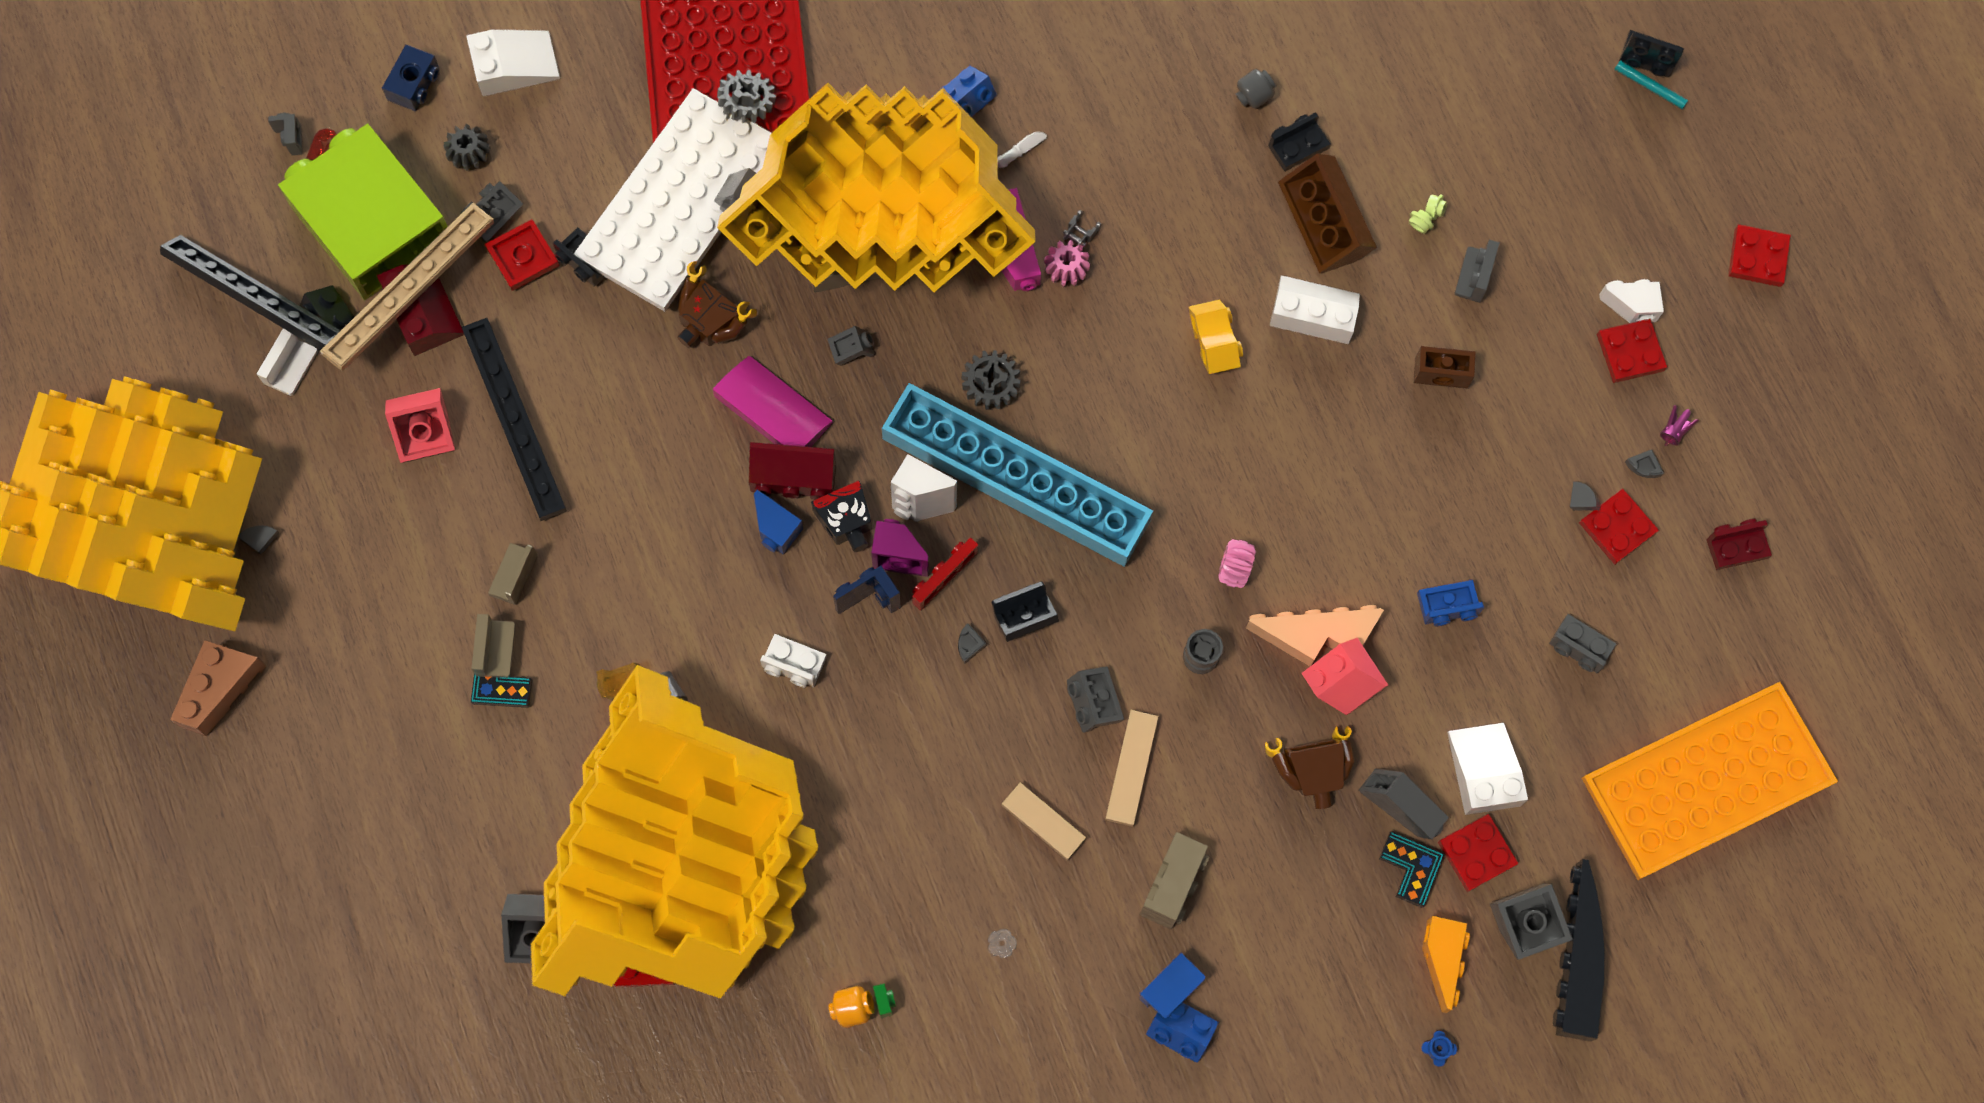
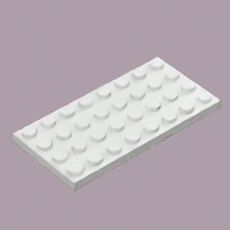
M693 88L575 251L574 255L589 268L665 312L684 286L686 278L690 277L687 273L688 264L697 261L694 268L696 269L721 233L717 225L719 217L723 212L719 209L720 206L714 202L717 194L730 174L747 168L752 169L756 173L762 169L771 132L746 119L745 123H742L740 117L732 120V113L724 115L723 107H719L718 102Z

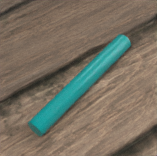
M1619 61L1614 69L1681 109L1684 108L1688 101L1622 61Z

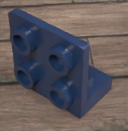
M882 566L876 569L874 567L868 568L860 574V579L852 584L850 582L844 583L836 589V594L833 595L835 610L838 614L846 611L874 592H876L874 596L882 609L887 607L892 614L901 608L900 593Z

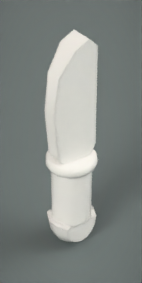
M1034 132L1026 136L1017 145H1014L1012 149L998 157V167H1007L1010 162L1021 157L1023 153H1026L1046 139L1047 135L1043 132Z

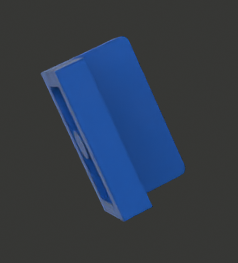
M1180 953L1140 993V1000L1148 1008L1151 1006L1164 1019H1167L1205 980V975Z

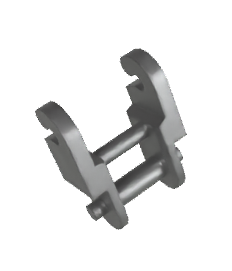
M1079 210L1077 215H1074L1069 222L1068 230L1063 232L1065 234L1063 239L1070 238L1078 245L1082 244L1085 247V242L1092 240L1100 229L1101 223L1098 222L1096 227L1086 232L1077 226V222L1083 214V211ZM1076 229L1084 234V236L1080 239L1072 232Z

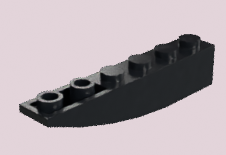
M1582 859L1576 866L1572 867L1570 872V883H1573V893L1568 896L1566 910L1570 912L1567 926L1573 940L1566 943V952L1563 951L1560 957V969H1563V977L1557 984L1556 997L1560 998L1559 1009H1556L1553 1015V1027H1557L1556 1035L1591 1042L1598 1039L1604 987L1605 948L1597 889L1589 860Z

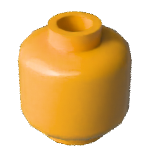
M861 986L838 990L834 993L833 1002L829 1003V1013L832 1020H837L844 1028L868 1022L871 1014L875 1011L870 991H865Z

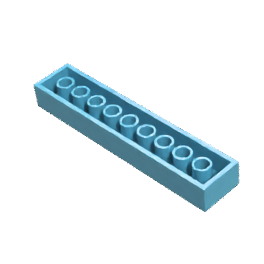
M908 383L882 427L883 440L1123 567L1126 566L1151 521L1153 510L911 383Z

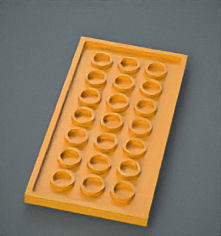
M1781 682L1765 688L1581 778L1637 880L1838 782Z

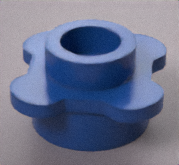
M1436 1031L1429 1042L1422 1044L1421 1050L1433 1059L1435 1066L1441 1067L1449 1056L1456 1054L1457 1047L1445 1037L1443 1031ZM1437 1046H1441L1442 1050L1437 1051Z

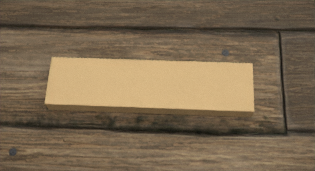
M1135 710L1130 711L1105 818L1106 821L1131 827L1134 825L1158 716Z

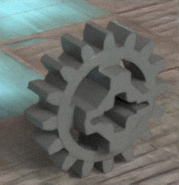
M737 70L735 77L727 74V80L720 81V87L717 92L718 106L723 107L724 115L732 113V120L740 117L742 123H745L746 119L750 118L753 123H756L758 116L764 120L766 112H772L776 97L774 86H769L768 78L761 80V73L753 76L751 75V70H747L746 74L742 75L740 70Z
M997 350L993 351L992 356H988L987 352L983 351L982 358L980 359L976 355L972 356L973 364L966 362L965 370L967 372H962V380L965 381L962 383V389L969 390L967 392V399L975 398V406L983 402L985 403L986 410L989 409L990 404H994L996 409H1000V402L1003 401L1006 405H1009V396L1016 398L1017 390L1015 388H1020L1021 380L1017 379L1020 377V370H1013L1016 362L1014 360L1007 362L1006 353L1000 358L997 357ZM993 372L994 380L993 383H991V387L989 388L988 380L989 377H991V373Z

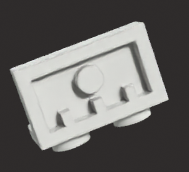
M774 634L765 656L762 655L760 662L761 666L765 668L764 671L774 677L784 675L791 678V683L806 688V685L815 686L827 654Z

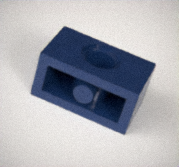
M406 44L382 86L386 99L416 112L418 106L425 102L429 86L439 76L440 69L435 56ZM412 77H418L414 81H408Z

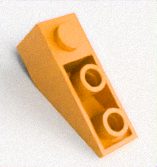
M1432 916L1427 920L1422 950L1441 1011L1448 1013L1452 1010V1007L1457 1006L1460 990L1456 989L1457 978L1461 979L1464 972L1465 962L1461 961L1462 950H1466L1468 947L1470 933L1466 932V923Z

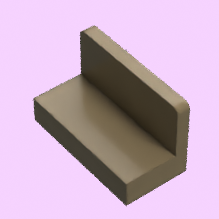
M513 543L509 544L488 594L491 597L513 605L517 604L538 556L533 546L527 544L526 548Z
M477 614L471 668L476 676L509 678L511 676L516 627L514 622L492 621L488 614Z

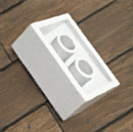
M1281 275L1269 326L1349 344L1358 314L1360 294Z
M907 454L891 481L892 509L902 519L908 520L910 518L914 521L954 512L957 507V481Z

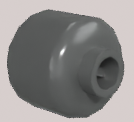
M1253 69L1238 80L1237 88L1239 92L1236 93V96L1244 107L1249 104L1252 108L1257 109L1273 98L1276 85L1265 70L1261 72L1258 69Z

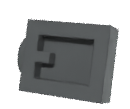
M279 113L276 116H269L268 122L275 133H280L282 145L287 147L292 156L302 155V126L295 114Z
M857 326L851 327L828 339L835 364L843 365L861 355L868 357L875 355L872 347L874 346V341L871 334Z

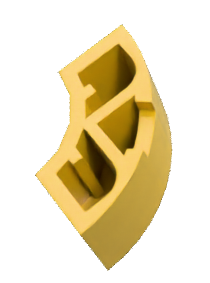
M1220 300L1189 306L1195 339H1199L1200 356L1208 373L1213 374L1241 367L1240 357H1243V349L1240 341L1235 339L1230 323H1232L1230 308H1226Z

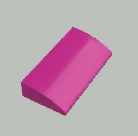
M748 356L736 365L713 388L715 398L773 444L812 447L833 423L829 417L751 356Z

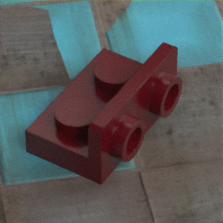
M1749 519L1741 522L1740 526L1731 527L1730 524L1714 528V532L1706 540L1716 570L1769 559L1772 554L1764 529L1768 526L1767 521L1757 522L1756 519Z

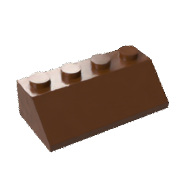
M1317 153L1278 181L1319 273L1323 274L1357 262L1377 248L1335 156Z

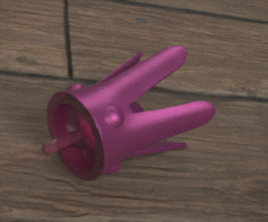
M1673 406L1667 426L1660 433L1661 438L1666 441L1665 446L1668 443L1675 446L1679 445L1683 435L1699 421L1698 419L1692 423L1687 421L1691 414L1689 409H1686L1677 420V407Z

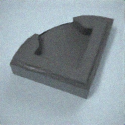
M1652 449L1628 458L1625 461L1628 468L1639 476L1658 478L1664 474Z
M1573 482L1570 508L1573 511L1600 510V503L1594 491L1584 483Z
M253 526L241 532L238 538L262 555L279 535V532L268 526Z
M968 623L962 629L958 641L959 655L964 664L986 647V643Z

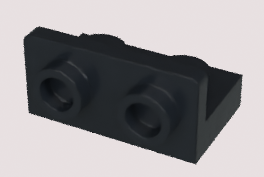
M1316 112L1309 116L1304 114L1297 118L1292 125L1288 127L1281 126L1273 131L1268 147L1284 172L1309 160L1317 153L1320 154L1330 148L1331 143L1317 124L1319 116Z

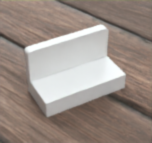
M282 329L257 375L263 384L293 396L315 359L318 350L298 340L295 335L287 330Z

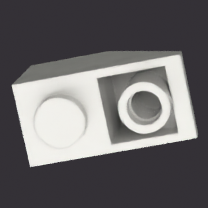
M1646 279L1638 280L1634 283L1612 281L1606 284L1599 294L1601 301L1629 323L1651 319V322H1657L1664 312L1660 282H1650V280Z

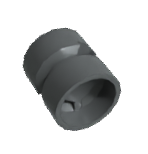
M1201 629L1192 633L1187 640L1183 652V661L1186 667L1197 674H1206L1214 670L1223 651L1221 638L1217 633L1208 629Z

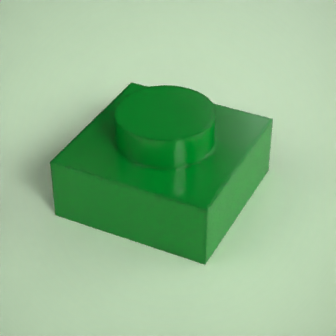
M885 984L873 986L880 1018L892 1016L891 1008L896 1007L892 989L886 991Z

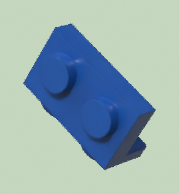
M972 66L961 71L957 77L942 87L970 117L997 95L989 76Z
M1473 580L1421 589L1417 592L1425 625L1434 623V626H1443L1449 624L1452 619L1461 618V621H1470L1476 619L1484 609L1483 602L1478 601Z
M1182 1003L1167 1019L1156 1013L1146 1035L1157 1043L1178 1052L1183 1057L1199 1062L1219 1022Z

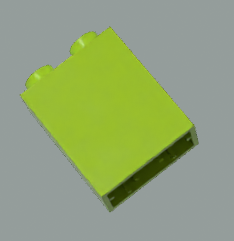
M368 123L357 131L349 128L338 133L331 140L329 150L313 161L302 159L295 162L284 175L285 180L278 184L292 210L364 301L383 289L377 275L400 265H409L448 227L442 214Z

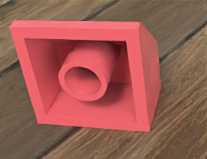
M440 388L386 400L385 415L400 463L455 450L448 412Z
M1358 638L1339 644L1302 672L1303 677L1316 697L1345 715L1353 712L1388 686V683Z

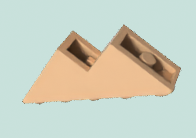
M1367 605L1361 607L1360 610L1349 611L1347 607L1333 609L1332 612L1322 613L1321 610H1309L1303 615H1294L1293 612H1282L1277 614V617L1255 614L1249 616L1246 629L1306 665L1311 666L1324 644L1334 649L1343 642L1358 638L1363 645L1384 610L1381 608L1377 609L1376 605Z

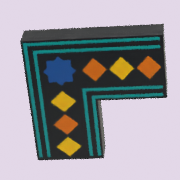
M474 674L471 703L473 705L529 708L532 679L522 677H480Z
M1390 831L1379 859L1405 870L1396 897L1423 908L1444 854Z

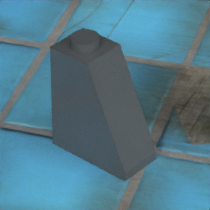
M1374 769L1359 789L1365 797L1417 837L1433 839L1441 833L1444 823L1449 818L1403 772Z

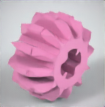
M1070 240L1068 245L1065 246L1059 241L1057 248L1052 246L1049 248V255H1046L1044 263L1047 265L1045 272L1046 274H1052L1051 280L1053 283L1060 279L1063 287L1067 281H1070L1075 286L1077 278L1085 279V271L1089 270L1090 263L1087 262L1089 260L1088 252H1082V244L1073 247V241ZM1065 261L1070 262L1069 265H1064Z
M1234 539L1228 542L1219 568L1218 577L1220 582L1234 588H1242L1246 585L1255 559L1256 551L1254 545L1248 544L1246 541Z

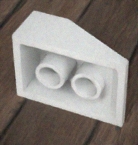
M489 30L466 35L477 83L482 96L560 79L549 31Z
M1504 723L1447 732L1465 815L1521 807L1528 800L1522 770Z

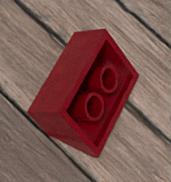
M400 265L377 275L382 288L384 289L408 265ZM439 278L397 318L402 333L414 356L464 335Z
M750 442L749 486L751 492L759 490L766 496L775 493L792 499L799 496H810L813 500L834 492L836 476L834 449Z

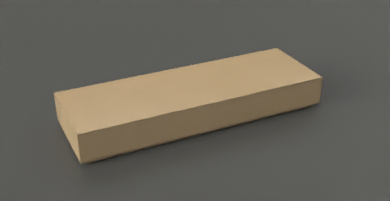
M1021 782L1001 805L1067 861L1086 840L1083 834Z

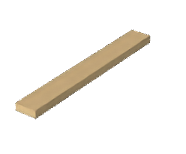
M472 203L320 350L321 355L343 371L494 224V219L476 204Z

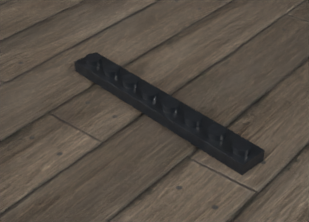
M182 235L160 246V255L318 350L325 347L341 331Z
M486 317L463 326L462 330L540 521L566 512L564 502L488 318Z

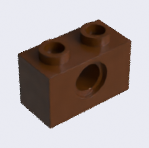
M1421 346L1415 357L1414 383L1468 389L1475 374L1476 351Z

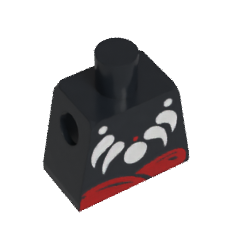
M859 480L811 501L814 515L836 545L849 541L854 552H859L868 547L869 544L864 533L872 529V522Z

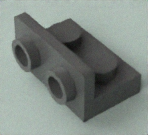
M500 181L494 186L491 183L485 186L479 193L482 198L476 203L479 208L494 219V224L479 237L485 243L523 205ZM471 201L460 213L462 214L473 202Z
M1489 240L1485 249L1481 247L1480 249L1474 247L1467 248L1454 293L1456 296L1480 303L1488 287L1500 242Z
M1569 614L1565 616L1549 642L1550 645L1554 646V650L1565 657L1570 656L1579 662L1578 664L1581 668L1589 672L1594 671L1595 673L1604 668L1607 663L1606 660L1616 646L1615 642Z
M1108 667L1082 670L1067 680V691L1072 698L1076 711V720L1080 724L1083 733L1089 732L1095 727L1116 724L1124 720Z

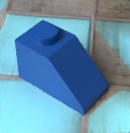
M756 490L754 499L759 532L763 540L761 543L772 552L777 550L784 555L803 530L802 520L759 490Z

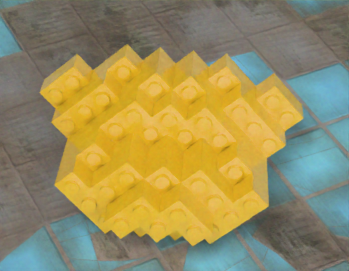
M827 83L770 134L762 169L742 186L740 198L720 215L717 228L756 266L777 249L815 287L836 270L854 289L876 272L894 291L916 274L935 292L974 258L995 277L1035 243V229L1016 210V197L998 180V145L944 88L937 92L930 100L925 95L918 100L905 86L892 98L887 93L879 98L866 84L854 96L848 91L842 97Z
M125 376L123 381L112 379L104 405L78 397L76 402L66 400L67 394L51 389L49 394L38 392L10 484L0 481V565L26 571L41 578L66 583L77 589L102 594L117 601L170 613L185 620L236 631L246 598L236 595L237 589L235 587L244 560L234 557V548L262 458L253 456L254 450L215 438L223 411L213 409L215 403L199 398L197 403L187 401L189 395L162 387L160 392L150 390L152 384Z
M637 665L609 705L610 725L582 765L583 785L569 804L570 825L556 843L557 864L543 883L545 924L531 943L532 986L566 996L571 987L578 984L580 977H584L612 987L619 976L622 977L627 967L721 999L726 991L734 986L736 978L742 970L749 966L752 957L758 949H761L765 944L779 949L784 941L792 936L795 925L792 919L791 908L798 899L804 896L806 891L803 868L810 859L815 857L818 851L815 830L801 825L803 812L793 760L704 726L701 707L672 696L669 690L668 677Z

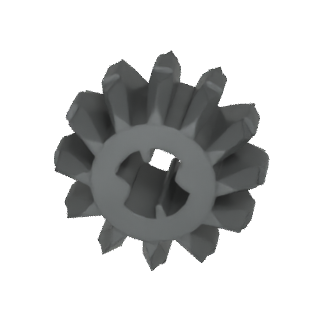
M467 123L462 130L455 126V134L447 133L448 141L444 142L443 145L447 160L452 161L457 169L463 165L464 169L468 171L470 165L473 164L474 167L479 169V161L487 162L486 153L490 152L487 135L481 133L480 128L477 126L471 129Z

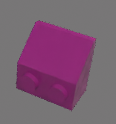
M894 519L877 521L871 552L874 569L882 566L885 571L928 577V554L908 528Z

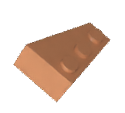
M204 640L170 720L180 728L207 736L229 711V706L240 693L243 694L247 690V685L259 672L261 673L265 669L266 665L257 657Z

